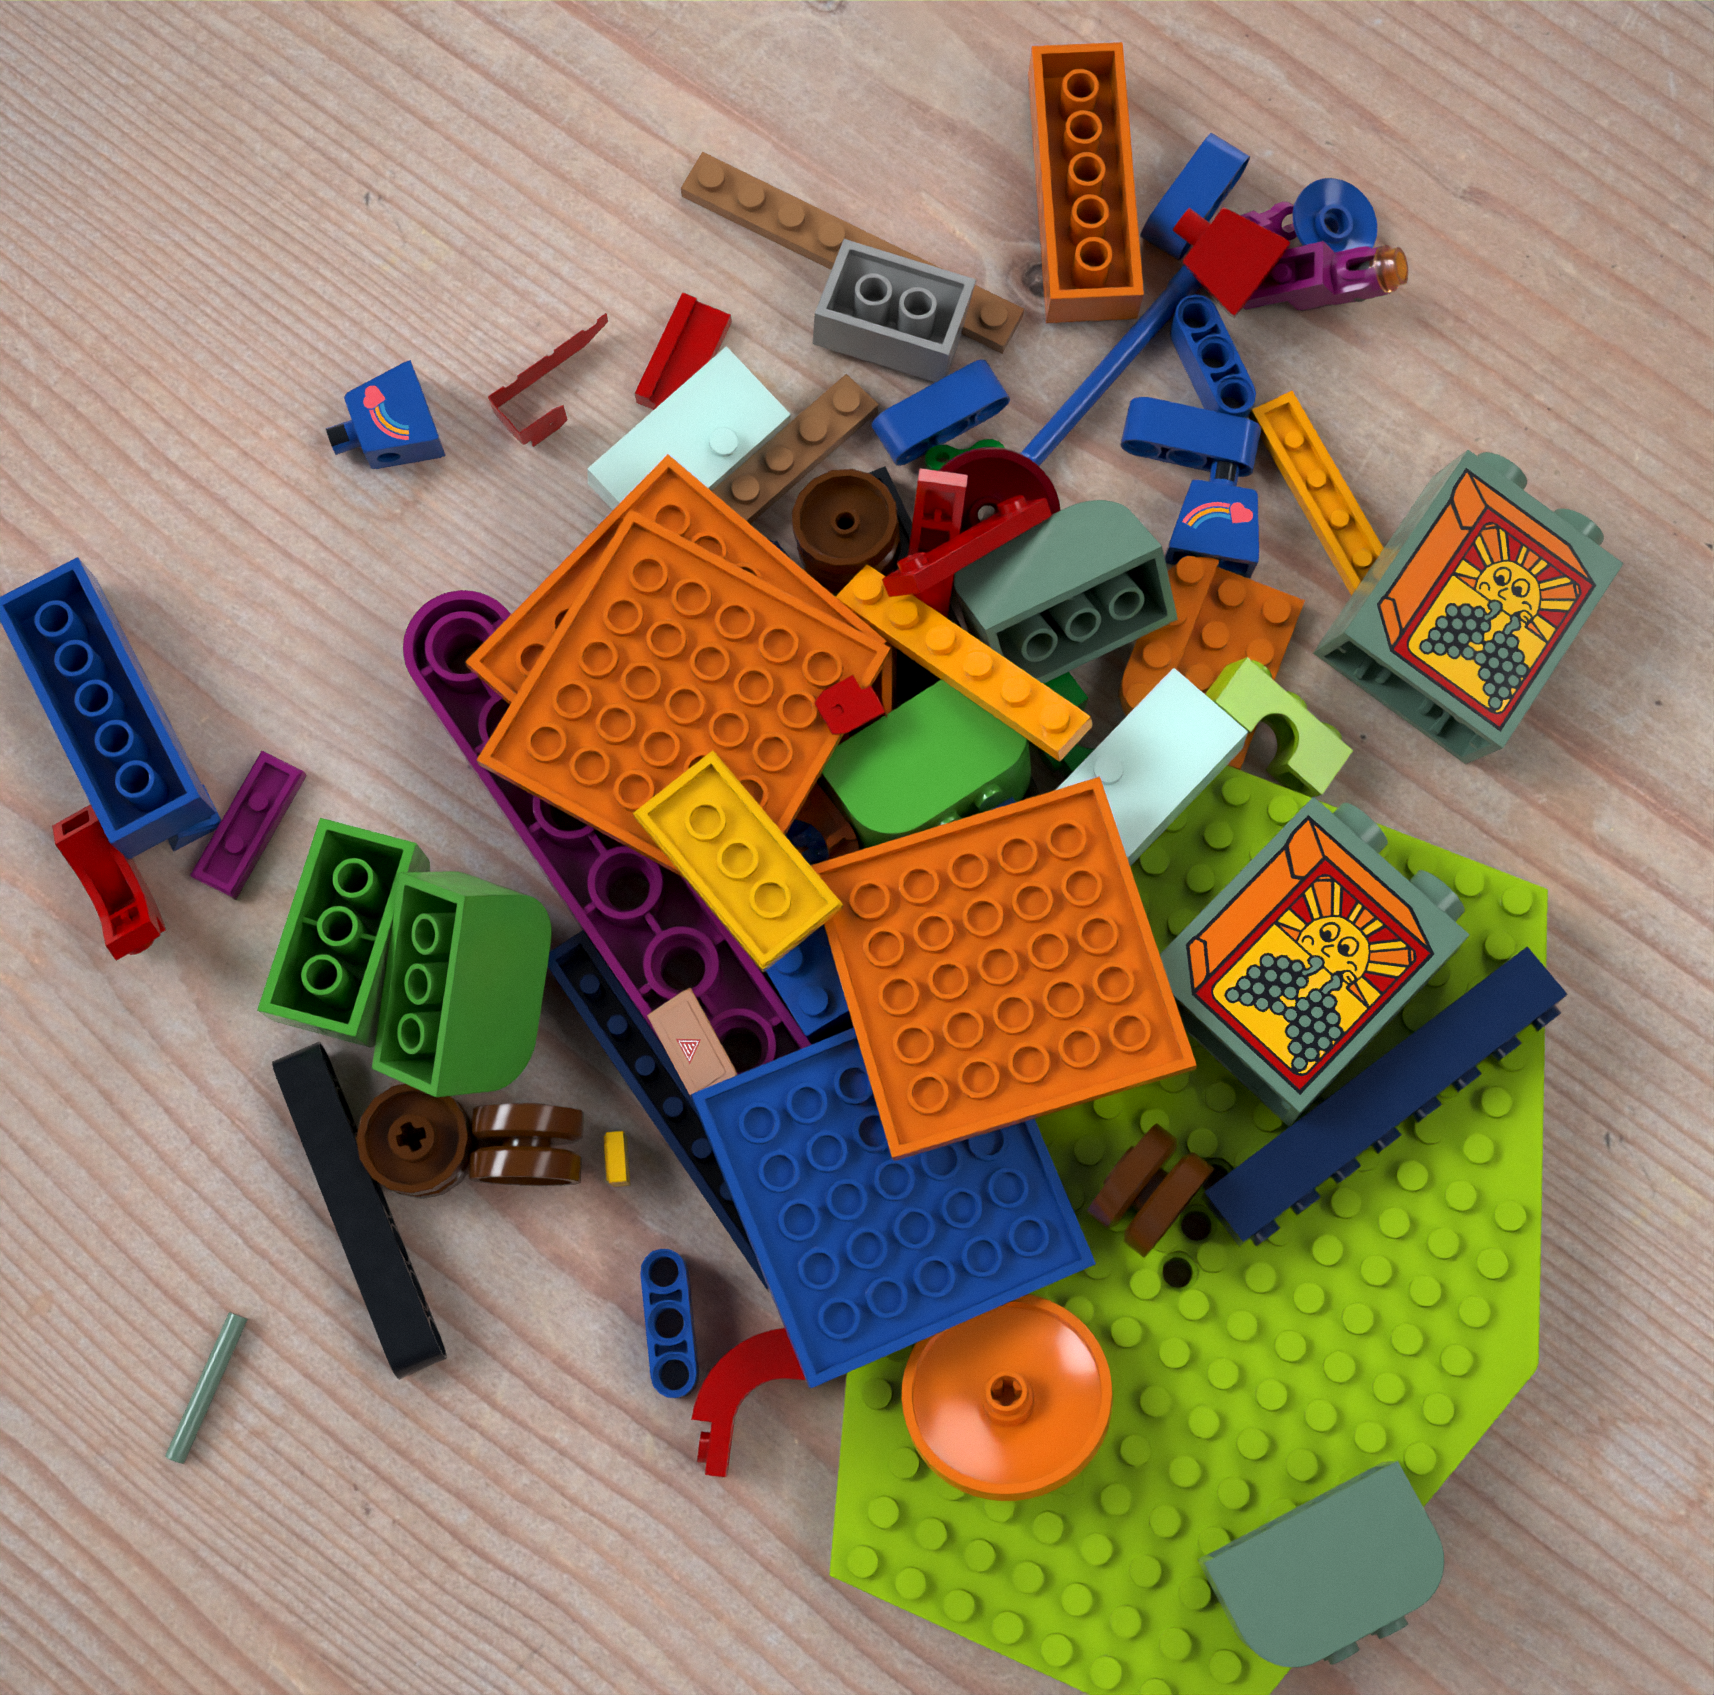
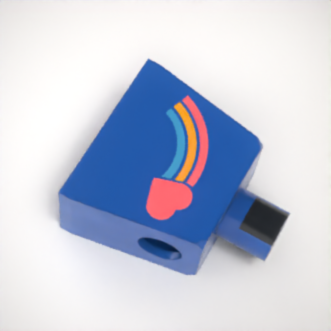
M411 360L403 362L347 392L344 400L352 420L326 428L335 455L361 447L372 469H381L446 456Z
M1226 461L1214 462L1211 466L1209 481H1191L1164 555L1167 564L1176 565L1180 559L1186 556L1209 557L1219 560L1217 567L1246 578H1251L1259 562L1258 494L1253 489L1237 487L1240 470L1238 465Z

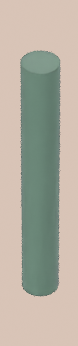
M232 1312L228 1313L166 1452V1458L181 1464L185 1463L247 1323V1318Z

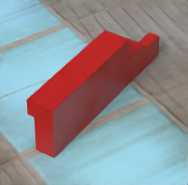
M682 292L635 391L636 403L653 410L656 409L715 357L732 323L731 314L697 301L696 297Z

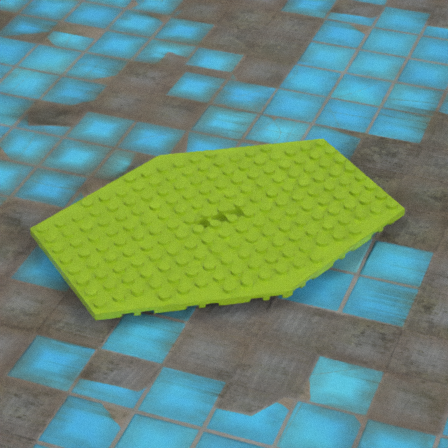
M1228 765L1207 785L1130 866L1159 954L1312 799L1311 797ZM1321 802L1332 813H1334L1338 809L1337 807ZM1376 823L1388 841V844L1379 855L1407 880H1410L1419 870H1424L1444 882L1457 895L1465 908V912L1457 919L1456 923L1470 935L1453 957L1295 1122L1524 948L1528 947L1546 968L1548 889ZM1529 1025L1516 1035L1522 1044L1499 1062L1492 1055L1487 1057L1476 1066L1482 1074L1468 1086L1457 1092L1451 1085L1436 1096L1442 1105L1419 1123L1410 1116L1396 1128L1402 1136L1378 1154L1372 1146L1356 1158L1361 1164L1359 1169L1338 1185L1331 1177L1315 1189L1321 1198L1296 1216L1291 1208L1275 1219L1280 1229L1257 1247L1250 1239L1240 1247L1237 1245L1201 1197L1206 1191L1203 1187L1200 1188L1187 1207L1145 1258L1124 1243V1232L1138 1213L1134 1208L1128 1212L1117 1226L1108 1229L1087 1213L1089 1206L1105 1185L1103 1184L1105 1178L1131 1146L1135 1147L1156 1123L1177 1138V1149L1163 1168L1167 1173L1174 1168L1184 1155L1194 1152L1215 1168V1170L1223 1173L1224 1176L1289 1128L1187 1032L1186 1035L1197 1064L1195 1070L1035 1118L1096 1264L1029 1294L1050 1300L1067 1309L1087 1326L1100 1344L1109 1366L1113 1392L1112 1415L1105 1439L1091 1462L1071 1481L1054 1491L1042 1496L1018 1501H996L972 1496L949 1485L937 1476L921 1458L909 1435L902 1407V1382L907 1361L916 1343L847 1373L829 1576L1089 1695H1270L1292 1667H1283L1268 1662L1240 1640L1205 1576L1198 1559L1381 1462H1399L1424 1508L1537 1370L1539 1364L1545 1027L1537 1032L1532 1025ZM1198 1215L1205 1219L1209 1228L1208 1236L1198 1241L1186 1237L1181 1227L1182 1220L1185 1217ZM1171 1261L1182 1262L1190 1271V1282L1180 1288L1170 1286L1163 1278L1164 1265Z

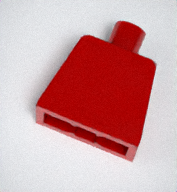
M1224 207L1211 223L1191 208H1188L1172 230L1193 246L1184 258L1183 265L1234 319L1278 263L1291 243L1284 237Z

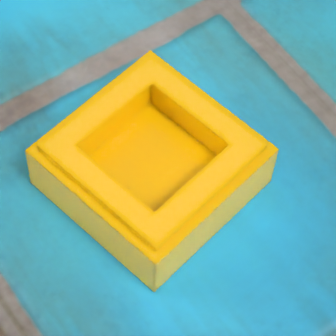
M623 1131L606 1132V1135H603L606 1181L613 1187L631 1186L627 1135Z

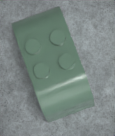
M1085 501L1054 513L1048 519L957 571L954 576V586L968 633L1043 684L1178 619L1161 544L1127 507L1113 501Z
M1387 1461L1381 1462L1198 1559V1562L1235 1633L1247 1647L1275 1665L1304 1667L1322 1659L1324 1661L1328 1660L1330 1665L1336 1664L1360 1650L1356 1641L1371 1634L1372 1636L1377 1635L1379 1639H1382L1407 1626L1408 1622L1404 1616L1424 1605L1437 1590L1444 1571V1552L1438 1533L1399 1462Z

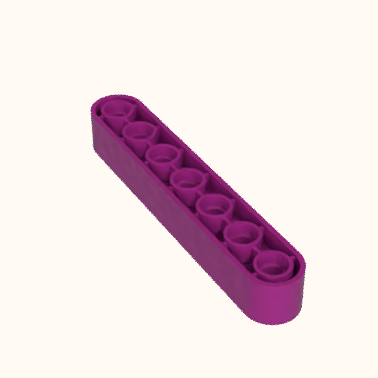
M469 590L447 592L425 603L412 617L404 635L403 656L410 676L438 721L581 930H584L659 1042L661 1043L647 1015L684 991L673 989L665 983L664 970L668 962L674 957L690 954L698 957L705 964L703 979L697 986L692 988V991L721 1044L733 1035L746 1034L755 1038L761 1045V1057L751 1069L810 1046L811 1043L753 960L685 878L589 825L573 831L559 827L556 824L558 808L479 766L477 758L510 704L475 673L457 674L451 670V662L460 652L470 648H479L511 613L496 599L486 594ZM625 876H638L650 885L649 895L645 902L631 910L619 909L612 905L609 901V894L614 883Z

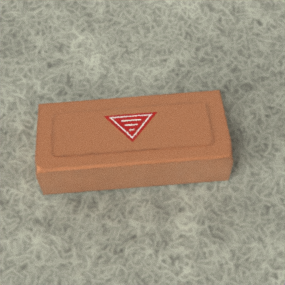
M691 987L647 1015L689 1095L738 1075Z

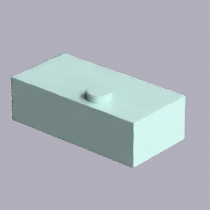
M726 346L587 469L588 485L614 510L669 454L712 491L786 427L791 414Z
M1173 668L1056 790L1093 778H1101L1129 865L1131 866L1243 749L1248 731L1179 671Z

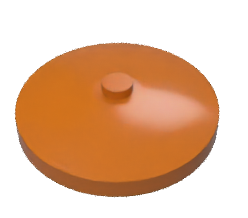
M1030 1294L917 1342L909 1356L903 1375V1414L909 1435L921 1458L937 1476L949 1485L972 1496L988 1500L1018 1501L1031 1499L1054 1491L1071 1481L1097 1454L1107 1434L1112 1415L1113 1392L1110 1370L1104 1352L1093 1333L1080 1319L1064 1307L1050 1300Z

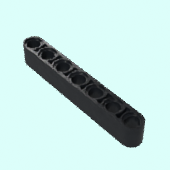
M319 1041L272 1061L276 1079L393 1373L400 1380L446 1359L447 1354L442 1338L380 1183L371 1178L359 1158L356 1140L358 1128L325 1048Z

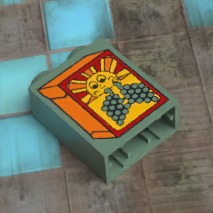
M1470 450L1465 451L1432 476L1313 652L1314 655L1464 764L1504 748L1624 564L1600 546L1604 540V535L1591 519L1570 509L1560 508L1553 512L1524 491L1527 486V478L1523 471L1513 462L1503 456L1490 452H1483L1477 456Z
M1315 797L1279 831L1160 953L1185 1031L1288 1127L1294 1124L1436 975L1470 935L1456 923L1457 919L1465 912V908L1457 895L1444 882L1424 870H1419L1410 880H1407L1379 855L1388 844V841L1380 827L1367 814L1349 803H1342L1332 813Z

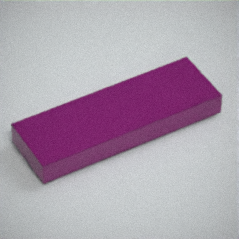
M261 751L190 876L194 880L236 900L307 776L306 773Z

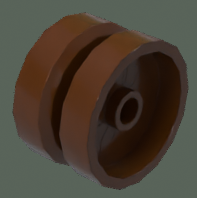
M856 469L831 470L813 478L798 494L792 510L793 534L797 543L799 558L806 572L825 588L840 592L867 564L884 576H887L895 568L901 552L896 502L888 487L875 476Z
M407 1084L392 1086L372 1100L361 1116L356 1137L359 1158L371 1178L400 1195L419 1199L444 1195L459 1185L470 1171V1155L478 1147L477 1137L472 1134V1119L463 1105L451 1096L434 1097ZM419 1134H426V1138L420 1140L422 1148L417 1151L413 1149V1139Z
M540 1103L492 1104L473 1108L472 1134L481 1141L503 1144V1146L483 1147L471 1153L469 1179L481 1183L519 1186H565L580 1184L582 1158L574 1151L551 1148V1145H567L582 1139L584 1112L574 1108Z
M1158 1123L1150 1128L1135 1147L1131 1146L1105 1178L1103 1182L1105 1185L1087 1210L1089 1215L1108 1229L1117 1226L1128 1212L1134 1208L1138 1213L1124 1232V1243L1143 1258L1156 1246L1215 1169L1193 1152L1184 1155L1174 1168L1167 1173L1163 1168L1177 1149V1138Z

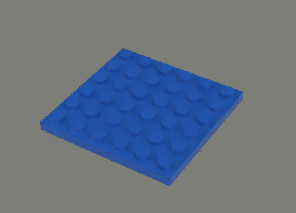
M854 1028L690 1095L809 1388L830 1381L1096 1264L1035 1119L894 1161Z

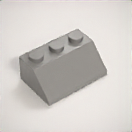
M844 239L815 311L813 344L937 382L948 375L959 344L976 279Z

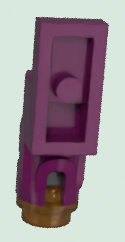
M1324 241L1287 249L1243 308L1248 310L1288 301L1297 310L1306 311L1330 305L1362 302L1367 299L1395 292L1398 286L1407 283V259L1400 247L1391 248L1389 245L1376 248L1364 246L1334 252Z

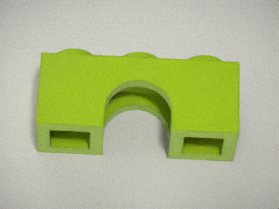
M1248 657L1226 665L1205 694L1246 729L1248 733L1253 731L1259 721L1264 722L1273 730L1277 739V751L1266 771L1285 788L1311 798L1322 795L1353 752L1342 741V735L1336 728L1328 723L1319 721L1307 710V704L1301 697L1290 691H1285L1272 679V674L1267 667L1255 660H1250Z

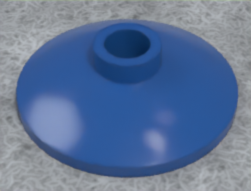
M1323 178L1310 183L1296 198L1292 214L1293 226L1302 246L1324 241L1334 252L1364 246L1373 248L1378 230L1376 215L1367 197L1354 185L1336 178Z

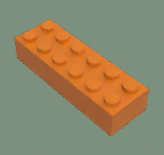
M1123 42L1032 46L1028 84L1046 323L1137 319L1144 291Z

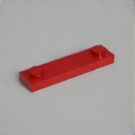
M1018 495L1004 500L997 505L999 512L926 554L925 552H919L901 559L897 562L899 569L882 579L888 596L895 597L922 593L1052 516L1047 499L1041 498L1026 501L1024 495Z

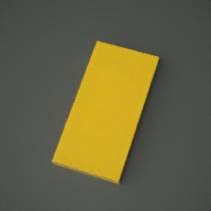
M713 750L633 813L637 822L763 973L843 909L841 901Z

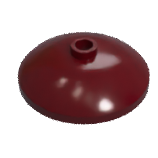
M999 447L977 448L954 457L938 470L968 475L960 534L982 522L978 518V512L983 506H992L994 514L999 512L997 507L999 503L1018 495H1024L1026 501L1046 498L1052 514L1061 511L1057 492L1049 477L1035 462L1016 451Z

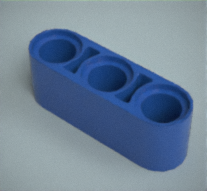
M1210 133L1152 211L1141 231L1140 237L1176 260H1181L1192 245L1173 232V228L1188 208H1191L1209 222L1240 179L1249 163L1250 156L1217 135Z
M1194 294L1183 298L1177 305L1170 328V337L1203 408L1248 419L1256 398L1255 387L1216 306L1209 298L1203 295ZM1195 319L1203 327L1191 328L1185 324L1184 320ZM1203 359H1216L1222 367L1211 368L1203 362ZM1227 397L1234 398L1242 407L1236 409L1229 408L1221 399Z
M981 359L964 366L889 407L874 419L871 426L895 465L902 466L925 455L933 446L943 445L992 418L1009 404L1010 397L987 361Z
M1136 397L1129 403L1120 445L1124 451L1135 456L1211 472V466L1214 462H1231L1240 468L1238 477H1246L1253 473L1261 435V426L1253 420L1156 398Z
M658 1249L645 1257L641 1264L640 1272L650 1377L653 1387L659 1394L668 1398H681L695 1390L699 1382V1363L689 1270L686 1262L678 1253L670 1249ZM662 1259H671L678 1266L676 1281L667 1287L657 1286L651 1276L654 1265ZM668 1309L678 1310L684 1320L681 1333L673 1338L662 1337L656 1326L659 1315ZM673 1360L684 1362L689 1371V1379L686 1385L678 1390L667 1388L662 1380L664 1366Z

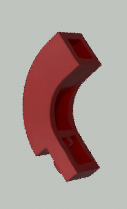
M919 469L908 556L919 552H925L926 554L960 534L968 475ZM954 574L922 593L912 595L948 619Z
M91 804L52 825L55 845L88 893L101 921L105 946L114 959L117 961L127 954L136 955L148 949L154 940L161 936L160 933L166 931L163 918L132 858L128 859L110 844Z
M785 1328L765 1331L742 1341L716 1363L704 1380L694 1404L691 1420L712 1422L710 1432L701 1431L697 1462L706 1463L705 1475L728 1476L735 1418L740 1405L750 1392L766 1382L777 1379L806 1381Z

